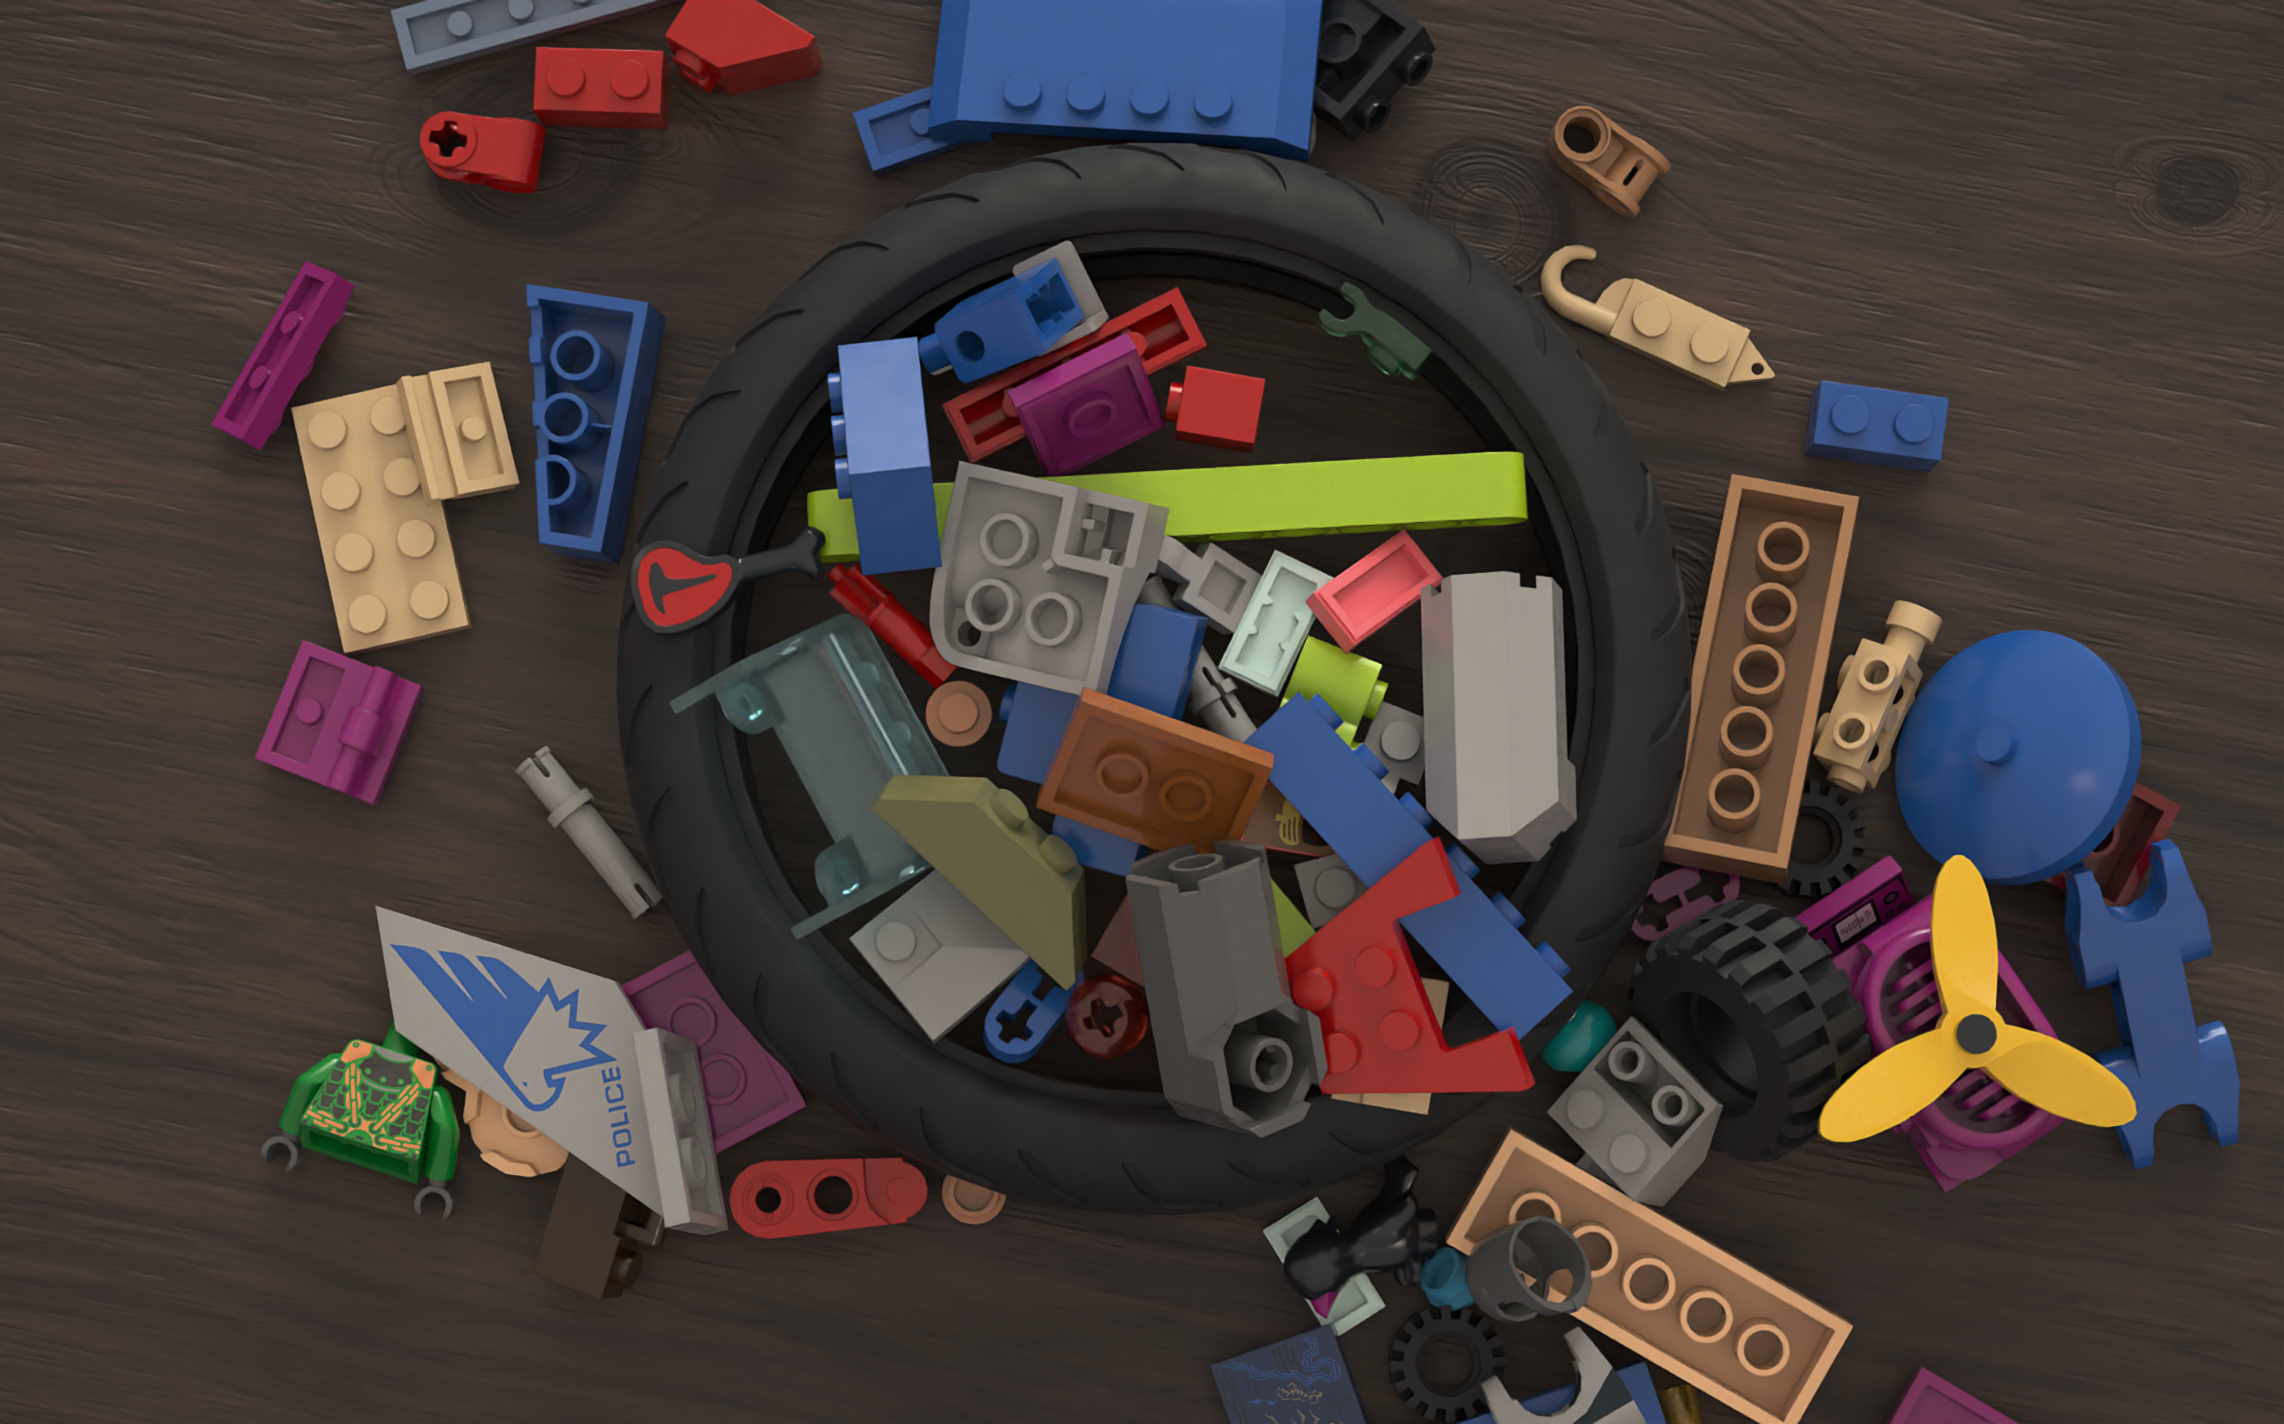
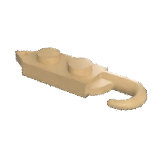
M1583 245L1565 246L1554 252L1545 262L1540 281L1542 294L1549 307L1562 317L1607 336L1609 341L1720 391H1723L1726 385L1770 381L1775 376L1774 372L1748 338L1751 330L1636 278H1623L1613 282L1603 291L1596 304L1568 292L1561 282L1563 268L1572 260L1595 259L1597 253L1593 248ZM1752 366H1760L1762 374H1754L1751 369Z

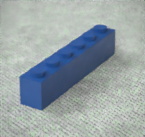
M1297 692L1242 743L1274 754L1273 769L1268 779L1368 888H1371L1421 845L1433 839L1426 830L1435 820L1409 792L1398 800L1388 790L1381 780L1390 771L1363 742L1354 751L1335 732L1344 721L1318 693L1307 701ZM1453 841L1444 850L1461 894L1450 900L1401 917L1399 922L1499 1031L1514 1027L1518 1040H1520L1573 992L1562 979L1571 969L1545 941L1535 949L1517 930L1526 921L1524 917L1500 891L1488 899L1471 880L1480 872V869Z

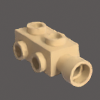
M1895 601L1885 623L1889 633L1884 644L1862 638L1855 656L1849 655L1844 661L1837 682L1840 692L1831 713L1826 712L1819 719L1813 739V747L1815 748L1813 754L1828 772L1827 779L1833 784L1852 792L1863 793L1865 786L1875 789L1881 773L1889 766L1891 761L1890 751L1903 720L1908 715L1915 701V692L1923 676V672L1917 663L1924 647L1933 644L1942 623V619L1932 611L1910 602ZM1898 689H1902L1903 696L1901 700L1892 704ZM1874 746L1879 747L1877 757L1868 762Z

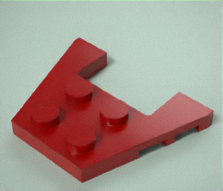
M1440 837L1431 839L1421 845L1285 958L1291 999L1294 1000L1292 1003L1299 1008L1309 1010L1319 1017L1328 1066V1070L1319 1086L1322 1094L1521 1092L1535 1084L1514 1027L1454 1048L1446 1044L1399 924V918L1450 900L1461 894Z

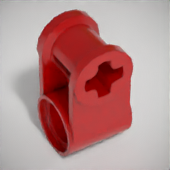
M447 111L435 114L425 122L420 133V146L430 170L439 178L448 181L484 185L510 193L531 194L536 193L547 129L538 123L509 117L490 118ZM450 136H459L462 147L454 148L452 157H443L439 145H447L450 141Z

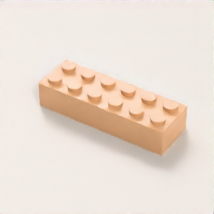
M1508 1126L1445 1236L1447 1244L1469 1256L1473 1247L1492 1231L1539 1215L1555 1219L1567 1228L1581 1243L1591 1268L1592 1286L1588 1300L1579 1311L1569 1314L1760 1424H1798L1853 1328V1325L1842 1316L1647 1204L1632 1201L1621 1189L1511 1126ZM1516 1268L1519 1274H1524L1525 1284L1528 1288L1537 1281ZM1568 1269L1555 1271L1551 1276L1547 1301L1560 1303L1570 1294L1574 1280Z

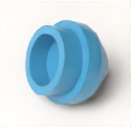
M1443 1247L1436 1250L1433 1259L1425 1261L1421 1270L1420 1282L1422 1290L1426 1293L1432 1305L1440 1308L1439 1305H1451V1312L1461 1310L1462 1307L1468 1308L1475 1303L1466 1282V1263L1469 1256L1456 1248Z

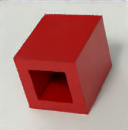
M1187 366L1184 383L1171 382L1165 420L1177 422V441L1253 454L1265 379Z

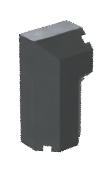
M1235 839L1213 841L1215 854L1197 855L1194 844L1174 846L1133 862L1131 874H1128L1125 879L1164 1096L1180 1117L1263 1138L1304 1120L1311 1103L1303 1100L1311 1084L1320 1086L1328 1070L1319 1017L1309 1010L1299 1008L1292 1003L1294 1000L1291 999L1265 845Z

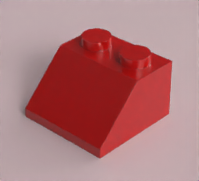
M687 0L665 34L674 56L672 61L681 68L678 75L687 83L706 94H711L714 87L727 95L734 96L817 76L823 66L815 36L755 0Z

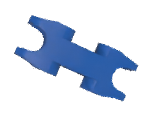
M2170 839L2151 843V852L2149 854L2151 864L2150 884L2139 899L2126 906H2108L2104 903L2099 884L2095 881L2092 870L2087 869L2083 861L2065 870L2064 930L2075 975L2084 990L2109 984L2121 1046L2095 1052L2092 1059L2114 1074L2128 1088L2135 1101L2137 1114L2134 1120L2124 1125L2114 1126L2125 1158L2134 1170L2152 1165L2154 1157V1126L2165 1111L2178 1104H2195L2200 1107L2203 1122L2208 1127L2211 1138L2217 1140L2219 1147L2238 1143L2240 1081L2232 1044L2224 1025L2219 1020L2195 1026L2183 964L2208 958L2212 955V942L2206 910L2190 880L2179 848Z

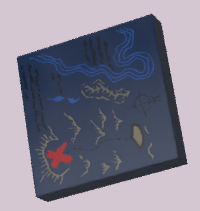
M1334 1321L1213 1362L1210 1365L1230 1424H1370Z

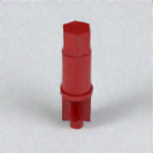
M839 562L829 572L827 577L836 584L829 594L862 623L863 628L866 630L871 629L935 689L942 686L959 668V666L952 665L944 660L935 646L931 631L896 600L898 596L894 592L891 593L874 576L862 575L861 565L858 562L850 570Z

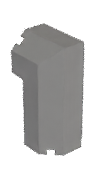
M1500 571L1451 575L1441 579V593L1431 584L1421 588L1426 810L1485 864L1539 861L1551 848L1549 844L1561 831L1565 833L1577 820L1575 766L1567 759L1562 589L1552 577L1537 575L1536 588L1521 587L1520 573Z

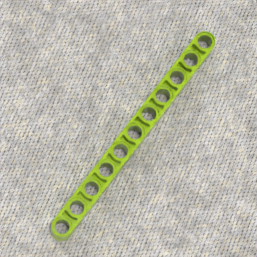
M1485 452L1039 478L1170 508L1164 535L1180 543L1402 531L1403 529L1409 531L1516 524L1528 520L1524 454L1519 452ZM955 482L933 484L940 545ZM838 489L808 493V526L819 529L826 536V544L820 552L822 562L860 561L852 498L839 500Z

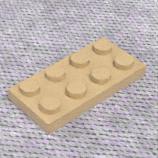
M393 384L291 408L344 654L351 656L472 628L445 502L441 500L434 504L425 505L397 385Z

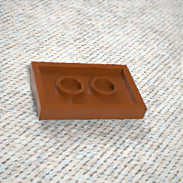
M1083 687L1038 792L1036 808L1159 851H1164L1174 846L1194 844L1196 855L1215 854L1213 841L1241 840L1273 769L1274 754Z

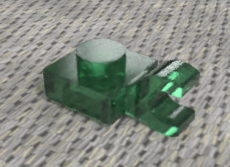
M1344 283L1340 288V294L1344 299L1352 303L1354 307L1353 315L1348 319L1340 320L1323 309L1318 315L1320 325L1328 333L1335 336L1344 337L1352 334L1362 336V341L1369 346L1365 355L1374 365L1392 378H1396L1401 372L1413 381L1429 362L1432 350L1382 309L1380 311L1375 309L1366 300L1365 295L1358 287Z

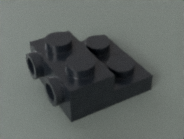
M1324 0L1314 114L1352 142L1363 130L1366 133H1374L1380 129L1391 112V103L1389 101L1404 84L1410 87L1418 85L1427 76L1432 67L1433 57L1431 54L1434 52L1435 47L1425 27L1388 0Z

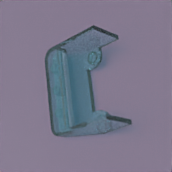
M840 614L738 661L669 702L674 713L678 714L716 696L727 719L741 731L748 734H759L773 727L831 834L835 844L821 851L815 861L816 883L830 907L791 927L797 940L933 867L870 808L885 783L893 775H949L874 635L867 625L857 617L850 614Z

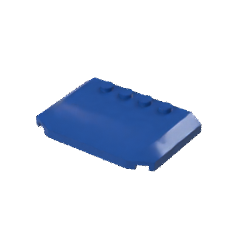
M942 0L927 128L930 139L993 143L994 132L1237 146L1244 147L1246 151L1282 159L1309 161L1324 0Z

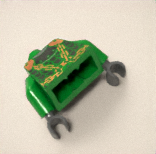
M392 1021L382 1046L360 1039H352L342 1053L329 1054L297 1077L279 1120V1126L283 1130L280 1135L268 1139L263 1144L261 1156L265 1162L272 1161L277 1153L279 1144L283 1143L291 1151V1159L288 1165H286L285 1173L302 1167L307 1159V1149L415 1184H419L423 1173L428 1178V1182L417 1193L414 1200V1209L421 1216L425 1206L424 1196L430 1192L439 1193L446 1201V1208L443 1213L444 1220L451 1214L456 1203V1195L453 1188L447 1184V1180L453 1179L455 1176L460 1129L451 1093L438 1083V1067L432 1062L419 1059L422 1049L395 1030L394 1021Z

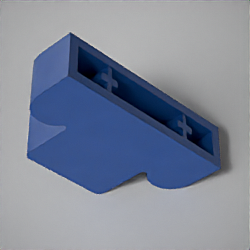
M1135 603L1117 653L1106 695L1182 721L1209 618L1158 604ZM1018 681L1017 685L1010 683L1004 693L999 712V721L1007 723L997 761L999 771L1006 775L1042 784L1080 695ZM1056 815L1053 821L1052 835L1060 837L1072 848L1077 857L1078 864L1127 877L1128 874H1131L1132 863L1147 856L1149 847L1059 815Z

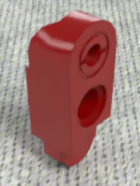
M904 1158L763 1161L750 1165L738 1175L731 1187L729 1204L733 1218L742 1230L755 1237L777 1239L909 1222V1217H913L924 1207L928 1199L929 1187L926 1177L920 1169L904 1162ZM834 1176L845 1179L851 1186L853 1193L852 1202L849 1207L838 1214H830L825 1211L819 1204L817 1197L818 1189L822 1182ZM766 1187L776 1189L781 1197L780 1206L771 1213L763 1212L756 1203L758 1192Z

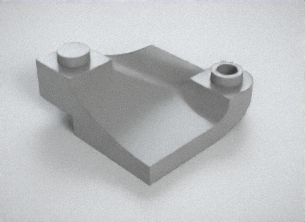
M959 461L940 545L942 567L935 568L930 600V629L938 652L944 660L959 667L1075 695H1080L1083 687L1106 695L1117 653L1134 605L1149 573L1156 572L1170 508ZM972 626L981 630L980 640L974 646L970 644L968 639V633Z

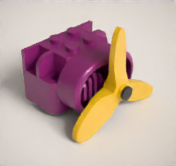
M1954 855L1943 864L1936 877L1932 893L1924 896L1831 958L1838 970L1844 968L1853 983L1849 989L1855 1002L1861 1001L1866 1015L1863 1028L1864 1033L1871 1035L1872 1053L1866 1061L1868 1063L1848 1078L1823 1106L1818 1119V1133L1821 1138L1831 1142H1853L1870 1137L1886 1129L1893 1135L1901 1132L1915 1149L1943 1193H1947L1965 1180L1976 1178L2000 1162L2009 1160L2067 1120L2097 1127L2119 1126L2134 1120L2137 1114L2136 1104L2128 1088L2114 1074L2091 1057L2059 1041L2046 1017L2006 958L1997 949L1995 921L1986 886L1980 872L1963 855Z

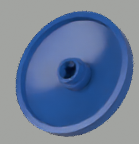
M2039 630L2011 631L1983 639L1967 647L1945 663L1927 682L1914 701L1899 737L1895 761V786L1899 806L1909 830L1923 849L1942 864L1954 855H1963L1969 859L1980 872L1986 884L2002 886L2023 885L2050 878L2067 870L2090 854L2106 838L2118 822L2132 795L2141 758V729L2133 698L2119 674L2104 659L2077 641L2057 633Z

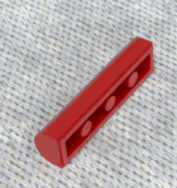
M1178 287L1102 324L1097 330L1041 357L1038 356L942 404L944 413L968 461L971 464H976L1027 438L1007 391L1125 333H1128L1137 349L1147 378L1206 349L1207 344Z

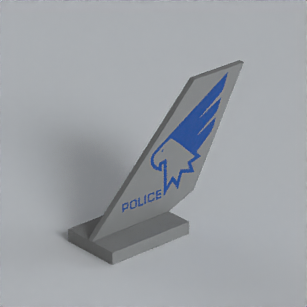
M375 905L395 1030L664 1217L665 1228L700 1235L729 1230L696 1040L660 1028L647 1030L622 987L616 981Z

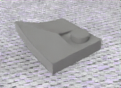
M936 869L849 938L851 944L933 1044L976 1010L1032 959Z

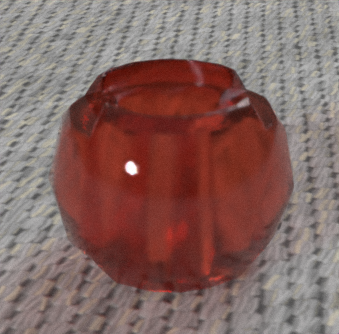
M1105 973L1090 976L1076 986L1068 998L1065 1019L1068 1033L1078 1047L1092 1056L1108 1059L1123 1056L1137 1047L1146 1033L1149 1013L1146 999L1135 984L1123 976ZM1099 998L1103 999L1107 1007L1118 1005L1121 1010L1122 1017L1113 1022L1116 1033L1112 1034L1107 1025L1096 1027L1093 1022L1092 1015L1100 1010Z

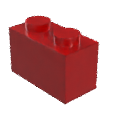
M536 47L533 110L542 126L668 130L671 68L663 51Z

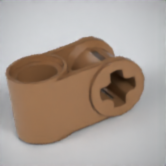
M1576 106L1568 109L1559 117L1548 137L1547 150L1551 160L1558 168L1564 170L1590 189L1609 208L1630 219H1635L1639 214L1640 207L1638 203L1658 175L1666 176L1672 168L1670 162L1653 146L1629 134L1600 111L1590 106ZM1571 126L1586 128L1592 134L1595 141L1594 150L1585 154L1570 150L1563 138L1564 130ZM1632 168H1637L1638 171L1631 182L1624 186L1623 181Z

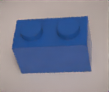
M1821 381L1811 395L1804 455L1930 472L1941 461L1949 398Z

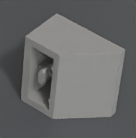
M1631 1016L1547 1113L1632 1201L1663 1207L1705 1160L1723 1105L1636 1017Z

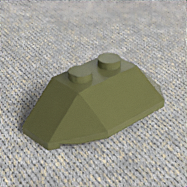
M893 775L885 783L870 808L1067 991L1075 984L1088 957L1084 868L1077 863V857L1072 848L1060 837L1046 834L1029 818L1025 805L1015 794L1006 789H998L988 778Z

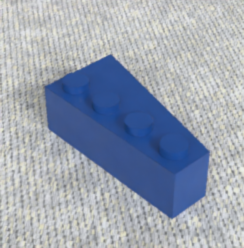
M526 284L527 307L530 308L532 333V337H529L530 363L533 365L535 401H532L533 426L536 428L538 452V459L535 460L539 543L560 556L619 565L666 318L649 302Z

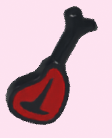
M806 526L792 543L746 556L724 554L715 557H705L679 542L669 540L652 542L642 547L634 557L631 568V591L637 612L644 625L657 635L677 637L699 630L718 619L730 608L741 589L748 582L794 571L806 574L815 582L820 583L827 572L820 558V552L826 544V536L819 529Z

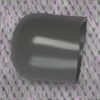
M1540 1215L1521 1220L1485 1235L1473 1247L1466 1263V1282L1471 1297L1480 1310L1493 1319L1509 1323L1532 1319L1538 1313L1552 1316L1564 1312L1566 1314L1577 1312L1587 1302L1592 1286L1590 1262L1581 1243L1567 1228L1555 1219ZM1516 1268L1537 1281L1528 1288L1525 1284L1524 1274H1519ZM1568 1269L1574 1280L1570 1294L1560 1303L1547 1301L1551 1276L1555 1271Z

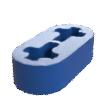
M1031 959L999 996L985 1018L983 1039L987 1050L995 1058L1005 1063H1019L1031 1058L1076 1003L1084 983L1083 968L1075 984L1067 991L1055 986L1043 1001H1040L1035 995L1040 990L1043 976L1039 972L1041 967ZM1025 1008L1032 1012L1026 1023L1025 1035L1029 1038L1026 1042L1018 1037L1012 1039L1009 1044L1000 1039L1003 1027L998 1021L1003 1019L1006 1022L1012 1023Z

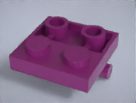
M302 640L255 759L377 806L425 688L398 677L399 675L377 666H369Z

